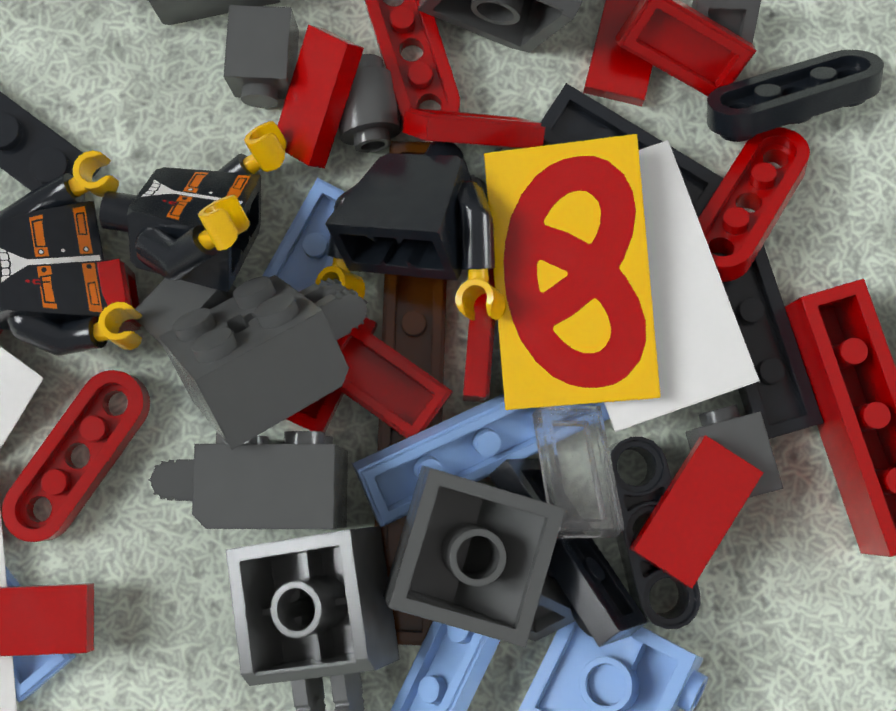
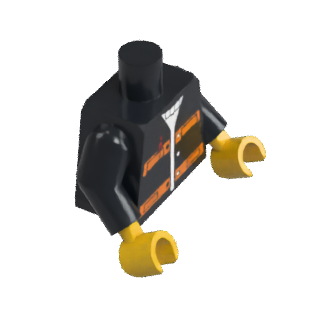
M268 121L255 127L244 139L252 154L249 156L242 153L238 154L218 171L163 167L153 172L137 195L107 191L100 204V225L103 229L128 233L130 261L136 268L160 274L168 280H183L229 292L260 230L261 175L259 170L262 169V171L269 172L278 169L285 159L287 141L276 123Z
M433 141L430 143L425 154L388 153L381 156L355 186L338 197L334 205V212L325 223L330 232L327 255L333 257L332 266L325 267L318 274L315 280L317 285L321 283V280L326 281L328 278L334 280L336 278L347 289H353L358 293V296L364 298L366 289L364 281L360 276L350 271L457 281L462 270L468 269V280L456 292L455 302L459 311L465 317L474 321L475 301L480 295L486 293L488 316L494 320L501 318L505 309V300L501 292L489 284L488 268H495L493 218L485 192L481 185L472 181L463 153L456 144Z
M94 150L84 152L78 156L73 165V175L65 173L32 190L0 211V329L10 330L15 338L56 356L100 349L106 346L108 340L122 349L133 350L142 341V337L133 331L118 333L119 327L123 322L129 319H140L142 314L125 302H115L107 306L101 291L97 262L104 261L94 201H84L85 193L90 191L96 196L103 197L107 191L116 192L119 181L112 175L104 176L96 182L92 181L94 172L111 162L104 154Z

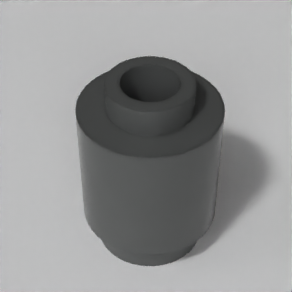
M362 54L339 124V133L343 143L354 145L355 150L358 152L370 153L388 148L391 145V139L400 134L401 123L390 70L384 68L383 59L380 56Z

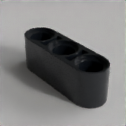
M629 437L611 445L604 453L600 463L603 486L629 593L647 621L664 629H679L688 625L698 613L701 604L698 582L695 583L693 588L686 587L629 549L635 540L633 537L635 521L640 515L653 512L672 482L667 459L662 449L654 441L644 437ZM624 450L638 452L647 463L645 479L636 486L625 483L617 471V461ZM663 578H670L678 588L677 603L666 613H656L649 601L651 588L657 581Z

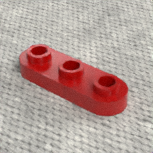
M365 0L366 10L384 67L391 72L394 94L402 123L404 124L405 110L409 111V108H419L420 104L427 100L436 101L441 106L442 111L460 112L459 92L434 16L418 10L420 0H405L398 6H390L384 0ZM408 46H417L422 49L423 55L416 61H407L401 56V52Z
M778 127L756 134L755 137L748 140L698 218L711 254L723 253L727 255L718 256L712 254L722 282L735 280L748 271L805 175L810 156L809 145L804 137L791 129ZM768 162H774L778 164L781 168H775L772 164ZM744 208L752 209L755 212H747Z
M108 370L96 374L85 384L11 486L3 500L2 518L6 528L13 536L27 542L49 541L61 536L70 527L148 416L150 396L145 385L138 378L122 371ZM122 392L127 397L128 405L122 414L114 416L109 411L108 403L114 394ZM84 444L89 449L90 459L84 467L77 468L71 461V454L75 447ZM41 497L47 498L52 506L51 514L45 521L38 520L33 512L34 504Z

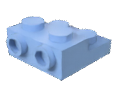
M574 621L557 630L518 711H679L680 708L684 711H693L704 692L708 676L698 672L703 661L702 657L645 627H641L627 638L599 647L594 638L587 635Z

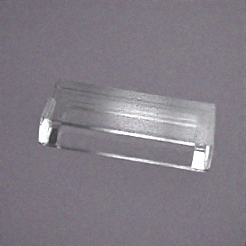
M564 405L538 407L532 414L546 502L565 508L557 538H616L625 530L601 406Z

